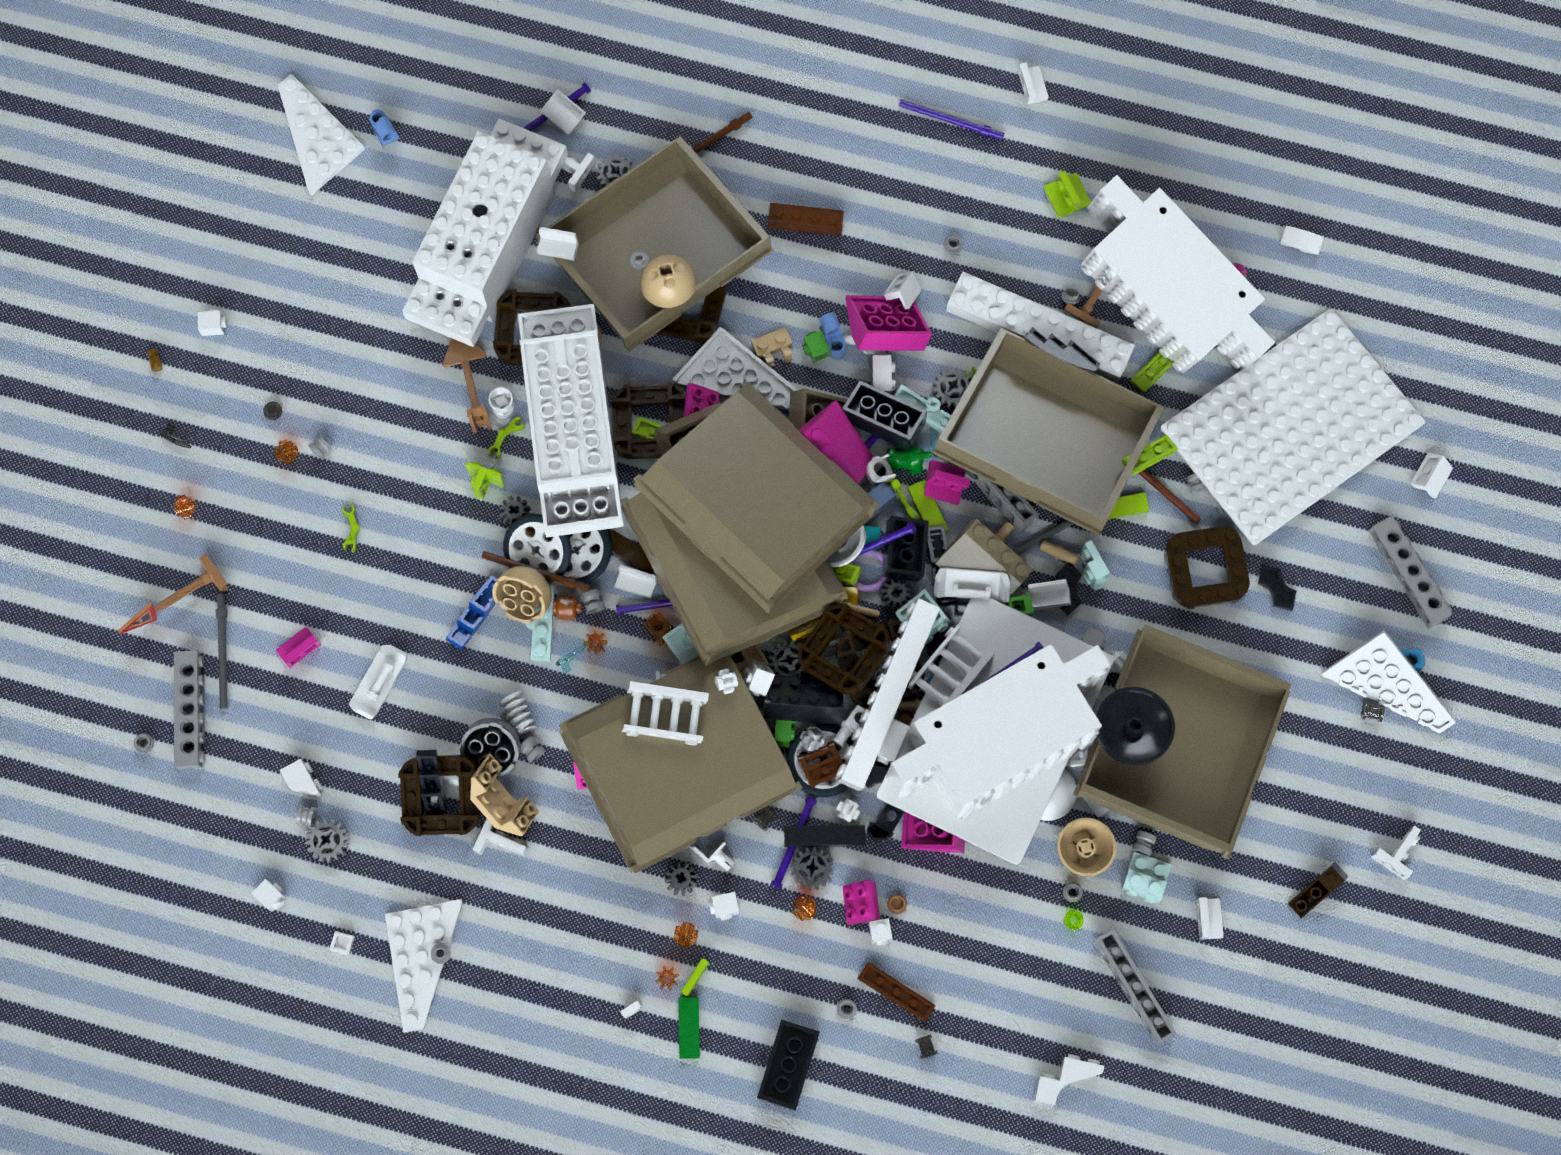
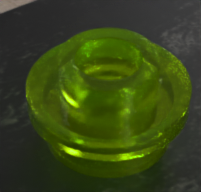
M1071 910L1065 914L1064 924L1068 929L1078 930L1083 925L1084 918L1079 911ZM1071 917H1075L1077 919L1076 924H1072L1070 922Z

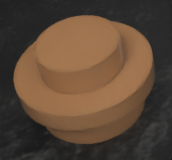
M899 894L892 895L887 902L888 910L893 914L903 913L907 907L906 899Z

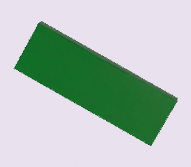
M699 997L678 998L679 1059H700Z

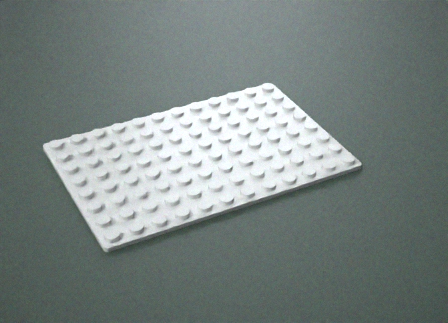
M1328 309L1246 368H1243L1164 423L1160 430L1178 448L1177 452L1250 543L1257 545L1425 424V420L1334 310Z
M971 597L958 624L961 628L957 634L977 650L985 653L989 648L995 653L993 658L967 688L966 692L978 686L1032 649L1037 642H1040L1044 648L1052 644L1063 664L1093 648V646L992 598L985 600V598ZM954 640L950 641L947 650L968 667H974L977 663L976 658ZM1102 651L1110 663V667L1107 670L1109 673L1114 662V656ZM942 657L938 667L956 682H962L965 678L964 673L946 658ZM1108 673L1101 679L1102 682L1099 683L1098 687L1091 691L1086 689L1082 693L1091 709ZM934 674L929 685L944 697H949L953 693L951 687ZM927 692L915 713L895 760L915 750L908 739L913 722L941 707L939 702ZM1060 758V761L1049 770L1046 767L1043 768L1040 775L1031 780L1029 777L1026 778L1023 782L1024 784L1016 789L1010 787L1006 794L998 799L995 797L991 798L992 800L985 807L979 809L977 806L972 811L973 813L964 819L961 816L956 819L933 779L931 783L922 788L920 785L917 786L909 796L904 797L901 795L897 797L885 776L877 792V798L1004 860L1019 865L1068 759L1063 760V758Z

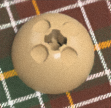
M665 254L657 256L647 263L641 274L640 287L643 296L651 304L662 308H672L689 300L695 291L697 280L693 268L686 260L676 255Z
M1079 818L1071 821L1063 828L1058 838L1057 851L1062 864L1069 871L1079 876L1090 877L1104 872L1112 864L1116 855V841L1111 830L1101 821L1093 818Z

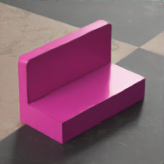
M305 627L276 649V652L286 665L291 668L321 644L310 630Z

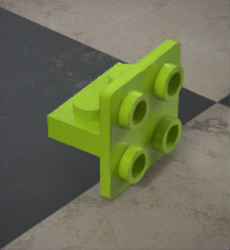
M1066 171L1058 173L1056 181L1044 185L1043 189L1058 218L1086 208L1091 203L1077 173L1067 175Z
M466 461L465 467L468 474L472 476L471 485L476 498L484 499L490 483L505 487V481L498 469L492 467L487 469L476 461H472V463Z

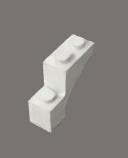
M1068 1054V1057L1062 1058L1058 1080H1055L1056 1076L1049 1074L1038 1077L1034 1102L1054 1106L1059 1092L1065 1085L1102 1074L1104 1066L1099 1065L1100 1061L1088 1059V1062L1081 1061L1079 1056Z

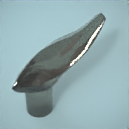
M168 423L165 431L160 432V435L165 440L184 448L192 447L178 436L172 434L175 428L172 424Z

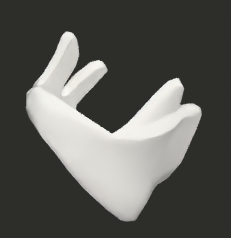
M890 454L881 457L875 456L867 464L866 475L872 485L878 486L882 482L885 484L896 477L891 466L885 460ZM876 463H880L885 467L886 474L880 477L875 473L874 465Z

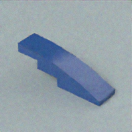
M491 575L469 602L467 609L458 618L457 624L446 636V641L460 650L465 647L496 604L492 595V589L498 580Z

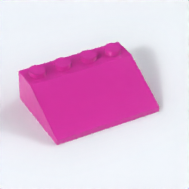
M846 295L851 335L858 350H925L932 333L915 301L909 309L905 310L900 298L886 300L885 296Z
M835 400L798 431L829 460L834 461L859 484L865 477L866 466L873 456Z
M904 812L901 848L943 853H965V840Z

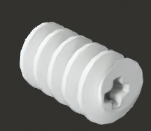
M521 691L509 694L500 702V706L504 707L503 713L507 714L506 720L510 721L509 724L518 735L529 733L536 728V726H530L534 720L527 719L531 713L524 712L528 706L521 705L525 699H518V696L522 694Z

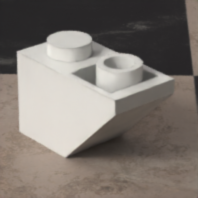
M299 759L280 770L290 789L316 797L322 796L320 792L322 786L317 778L313 779L310 773L313 770L308 762L305 763L302 759Z

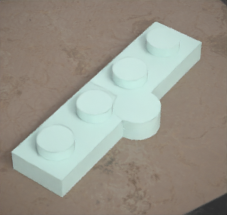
M902 384L894 395L926 410V424L942 433L951 415L943 410H939L941 403L937 398L931 397L926 400Z
M550 585L552 599L544 616L541 619L533 620L532 623L525 622L526 627L532 631L531 661H551L554 585ZM542 606L538 607V609L536 610L537 613L540 612Z

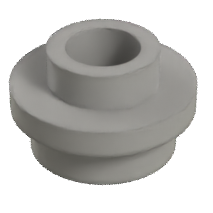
M956 235L948 236L944 242V247L949 253H958L963 246L962 239ZM955 243L957 246L951 247L950 244Z
M641 251L635 252L630 258L631 266L637 270H643L649 262L648 255Z
M1067 288L1062 292L1061 298L1066 304L1073 305L1079 302L1080 296L1076 289Z
M142 733L134 739V747L141 753L149 752L153 748L154 740L149 734ZM147 740V745L142 747V741Z
M1070 882L1065 885L1063 896L1067 901L1077 902L1081 899L1083 890L1079 884ZM1070 889H1074L1076 891L1075 896H1071L1069 894Z
M436 944L432 948L431 958L434 962L443 964L450 959L451 951L447 945ZM443 950L444 956L438 957L437 952Z
M843 999L838 1003L837 1013L841 1018L851 1019L855 1016L857 1007L852 1000ZM844 1006L850 1007L849 1013L843 1011Z

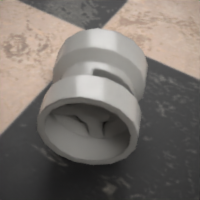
M593 589L581 595L583 601L586 602L587 614L597 613L605 609L604 602L600 599L601 593L599 589Z
M530 736L522 742L520 752L525 754L527 760L532 764L544 754L545 750L542 746H538L536 740Z
M1138 831L1136 835L1137 841L1133 844L1132 851L1151 856V847L1157 837L1144 831Z

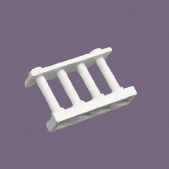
M958 624L955 628L950 627L944 635L947 638L918 673L916 671L913 672L909 680V689H912L917 684L937 700L940 706L962 695L995 654L989 648L985 653L983 651L980 652L957 634L961 628ZM951 640H954L976 658L977 663L974 667H968L945 649ZM939 655H942L964 673L965 678L962 682H956L933 663ZM927 669L951 687L953 693L949 697H944L921 678Z
M630 681L627 693H632L631 696H633L630 725L624 724L622 732H626V735L634 737L641 734L682 740L688 745H697V743L702 742L703 736L696 735L699 711L702 704L705 705L708 702L709 693ZM644 695L651 696V699H653L649 728L637 726L641 698ZM663 698L671 699L673 703L669 731L657 729L660 704ZM683 701L691 702L690 705H692L689 734L677 732L680 704Z

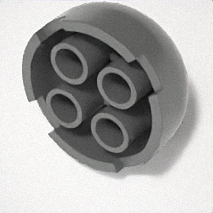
M484 718L473 723L465 732L461 741L460 755L473 758L479 768L486 756L491 753L502 766L501 771L496 777L498 778L510 772L515 766L521 750L520 739L515 729L507 722L497 718Z

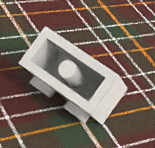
M750 658L747 667L744 666L741 671V676L752 695H767L775 676L768 664Z

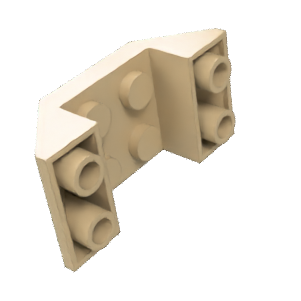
M490 753L471 778L470 800L494 828L523 836L539 810L528 797L517 802L496 778L502 766Z

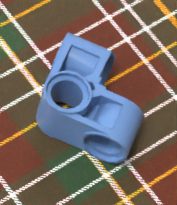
M379 109L373 110L369 119L381 145L385 147L400 139L385 113Z
M830 312L820 318L819 329L822 331L830 348V356L838 360L844 357L846 345L836 313ZM840 346L842 349L836 351L833 347Z

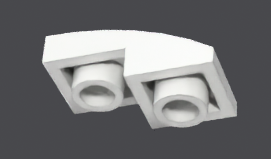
M1286 226L1280 243L1284 246L1300 249L1301 252L1319 255L1324 237L1309 231Z

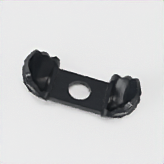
M887 803L877 822H870L869 827H867V834L870 839L875 843L888 841L894 835L893 831L905 811ZM889 811H894L896 813L895 820L887 821L886 814Z

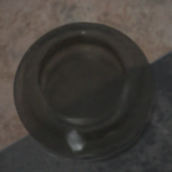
M274 401L268 402L263 408V413L269 420L280 418L283 412L281 405Z

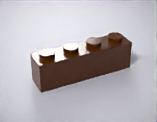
M770 203L768 228L841 236L844 211Z

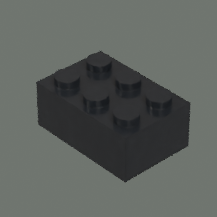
M891 516L886 521L885 536L906 527L910 522L915 525L916 533H909L884 545L882 577L920 581L924 577L929 521Z

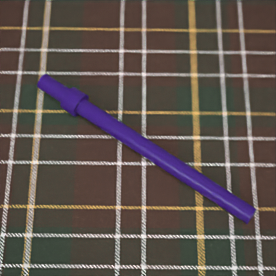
M902 99L900 100L899 107L981 133L985 137L991 136L1000 140L1004 138L1005 133L993 130L990 126H981Z

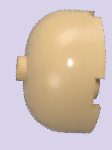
M525 566L512 567L503 572L492 589L495 603L501 605L506 611L505 614L516 621L532 623L533 620L541 619L548 610L552 599L551 588L545 577L538 571ZM541 605L542 609L537 613L536 610Z

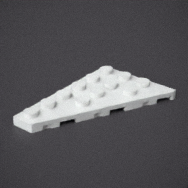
M290 74L278 84V89L307 189L313 195L362 153L365 147Z
M722 327L718 328L672 379L678 385L687 386L688 383L692 382L728 397H731L740 390L741 385L747 380L773 406L789 411L790 392L798 390Z
M1382 631L1322 672L1324 678L1327 677L1343 687H1348L1351 691L1365 698L1368 697L1377 701L1378 704L1387 706L1400 715L1410 717L1418 721L1419 724L1428 726L1431 730L1438 733L1456 723L1454 717L1385 631Z
M462 899L385 914L404 1033L425 1028L427 1016L430 1012L431 1003L444 963L438 964L432 960L431 950L436 944H445L450 947L460 909L463 905ZM439 950L437 956H444V951Z

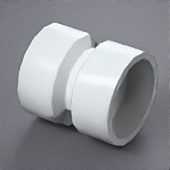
M503 387L495 388L491 391L488 401L492 413L502 419L513 415L515 402L512 393Z

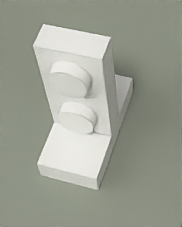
M587 153L581 164L575 158L567 157L562 166V169L572 174L568 183L569 189L575 193L595 165V157L590 153Z
M486 819L473 847L474 852L482 855L488 841L525 856L527 847L524 846L525 842L514 838L512 841L506 838L507 835L498 830L494 833V826Z
M1416 826L1411 827L1392 855L1379 848L1371 857L1403 880L1409 878L1413 871L1401 862H1404L1410 854L1408 852L1410 846L1414 847L1419 841L1420 836L1418 834L1421 830Z

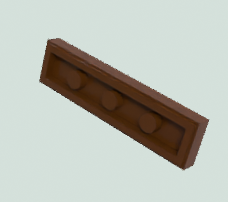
M869 962L858 977L859 981L924 1023L936 1006Z

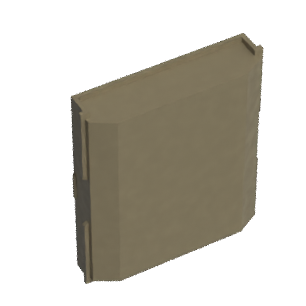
M681 136L620 178L613 180L600 189L598 193L547 227L576 233L579 246L575 260L553 258L589 302L594 304L595 309L621 338L628 352L681 316V313L718 287H723L774 251L771 246L770 236ZM538 233V234H536V236H537V239H538L537 244L539 245V241H540V238H541V237H540V234ZM641 251L648 255L649 262L655 257L665 254L683 258L691 265L696 275L697 282L693 295L685 303L672 308H662L651 304L643 296L640 287V278L643 270H637L631 266V256L635 252Z
M1000 328L938 438L933 454L992 483L994 482L1099 536L1165 407L1089 369L1060 360L1040 349L1032 342ZM1132 454L1127 465L1124 466L1121 462L1122 459Z
M747 380L741 385L740 390L735 392L659 458L643 476L639 473L634 478V486L671 520L703 554L712 559L767 613L773 610L870 520L876 509L880 506L834 461L829 460L794 427V424Z
M642 493L629 500L627 497L620 500L621 509L704 666L824 615L823 610L826 607L830 608L834 605L842 604L844 600L848 599L844 588L828 559H826L773 610L767 613L712 559L703 554L691 542V539Z
M1145 624L1142 631L1138 629L1114 689L1140 687L1159 695L1168 704L1174 717L1175 734L1168 750L1156 761L1145 765H1128L1109 756L1101 747L1096 737L1073 795L1079 798L1084 796L1093 803L1201 848L1222 853L1221 857L1229 860L1252 799L1253 788L1262 772L1267 758L1266 753L1270 749L1291 692L1289 691L1291 684Z
M730 655L704 666L701 658L697 656L667 671L666 676L650 683L652 685L709 693L708 702L705 705L702 704L699 711L696 735L703 736V740L701 743H697V745H688L682 740L638 734L637 737L628 736L626 732H622L624 724L630 725L633 703L632 693L625 696L618 695L559 724V733L630 872L634 871V873H637L696 843V839L699 837H706L727 826V823L739 817L743 819L802 789L799 781L795 783L782 752ZM724 669H729V673L735 672L738 680V686L734 687V691L728 694H724L723 690L718 691L715 684V676H719L718 672ZM644 695L641 698L637 726L647 728L650 726L653 703L651 696ZM663 698L661 701L657 729L669 731L673 704L671 699ZM683 701L680 704L677 732L689 734L692 711L691 702Z

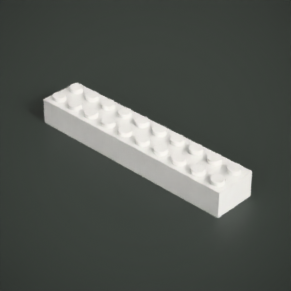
M963 271L947 304V312L996 333L999 332L1000 328H1003L1028 340L1025 336L1033 327L1045 338L1053 334L1065 345L1072 340L1100 363L1098 369L1093 372L1116 384L1119 383L1135 347L1132 343Z
M919 598L912 602L911 605L909 604L905 613L908 617L901 623L897 632L900 636L893 641L890 650L892 654L886 658L882 668L885 671L876 680L875 686L877 690L871 693L867 704L870 706L868 710L863 711L859 720L862 725L855 730L851 740H854L853 746L850 745L844 755V758L847 760L845 764L840 765L836 776L839 777L837 782L858 791L864 788L940 610L939 607Z

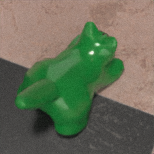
M912 446L909 452L904 449L888 448L887 454H890V456L885 458V460L891 466L892 471L906 468L910 474L917 475L923 471V459L932 456V452L924 451L916 446Z

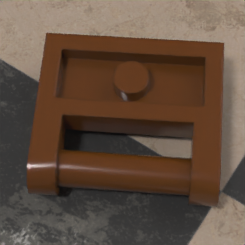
M833 741L828 742L826 746L818 750L796 756L810 788L838 777L836 776L840 765L843 764ZM829 752L831 753V758L808 767L807 762Z

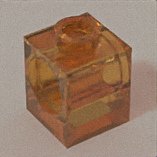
M660 612L648 617L644 623L647 631L659 646L666 643L662 637L673 630ZM658 625L663 626V628L660 631L654 630V628Z

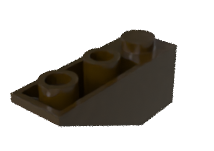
M1334 862L1295 896L1288 905L1302 919L1346 881L1348 875Z

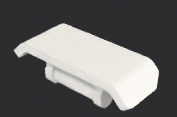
M940 568L935 576L934 596L937 598L957 597L970 599L975 597L985 598V600L992 598L1006 603L1009 602L1011 583L1007 573Z
M382 645L349 703L351 709L368 719H373L379 712L403 669L408 654L392 645Z

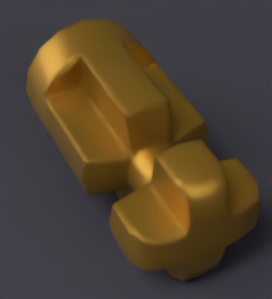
M157 349L148 350L147 355L150 357L151 371H161L163 368L160 358L157 356Z

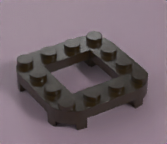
M726 284L723 287H718L705 297L698 322L677 318L656 334L692 342H707L717 331L727 293Z
M511 289L510 292L498 299L493 347L498 359L509 365H523L520 345H513L516 312L529 313L571 307L568 299L554 291V294L517 292V289Z
M668 382V385L631 387L630 384L623 385V388L619 389L612 397L613 443L618 455L626 459L661 458L662 454L658 448L656 438L633 439L632 407L669 405V423L684 417L686 392L678 385H675L674 382Z
M1214 527L1180 532L1169 539L1164 550V557L1167 560L1173 591L1171 593L1172 597L1181 606L1186 607V609H1194L1195 607L1230 602L1233 604L1242 599L1248 592L1250 580L1242 540L1234 528ZM1220 547L1223 550L1229 582L1193 587L1186 552Z
M842 603L830 608L826 607L823 610L824 615L804 644H799L797 649L798 660L808 674L841 694L856 696L867 686L889 654L892 640L883 625H878L850 608L848 604ZM841 627L870 643L850 673L841 670L820 657Z
M887 620L878 624L886 628L892 643L897 637L899 638L900 634L897 632L902 622ZM853 633L842 637L836 644L835 650L839 668L850 673L858 661L856 652L866 649L870 643ZM919 659L914 668V671L917 673L922 668ZM915 684L912 689H909L907 685L902 698L916 693L920 687ZM866 686L856 696H850V698L856 705L868 709L870 705L867 704L871 693L876 692L877 687L868 689V686Z
M438 755L442 776L457 775L459 778L460 813L423 814L422 786L419 779L420 769L417 758L413 757L404 763L398 774L402 806L400 820L409 832L413 833L414 836L465 835L478 826L481 819V811L470 800L471 778L478 769L473 758L465 755Z

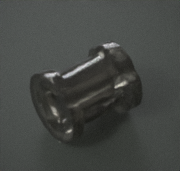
M1364 702L1361 710V719L1370 718L1382 722L1385 706L1369 705L1368 702Z
M766 806L761 814L753 819V822L762 830L767 831L768 825L774 818L777 819L779 816Z
M931 1034L915 1040L922 1054L920 1056L921 1059L938 1054V1051L934 1049Z

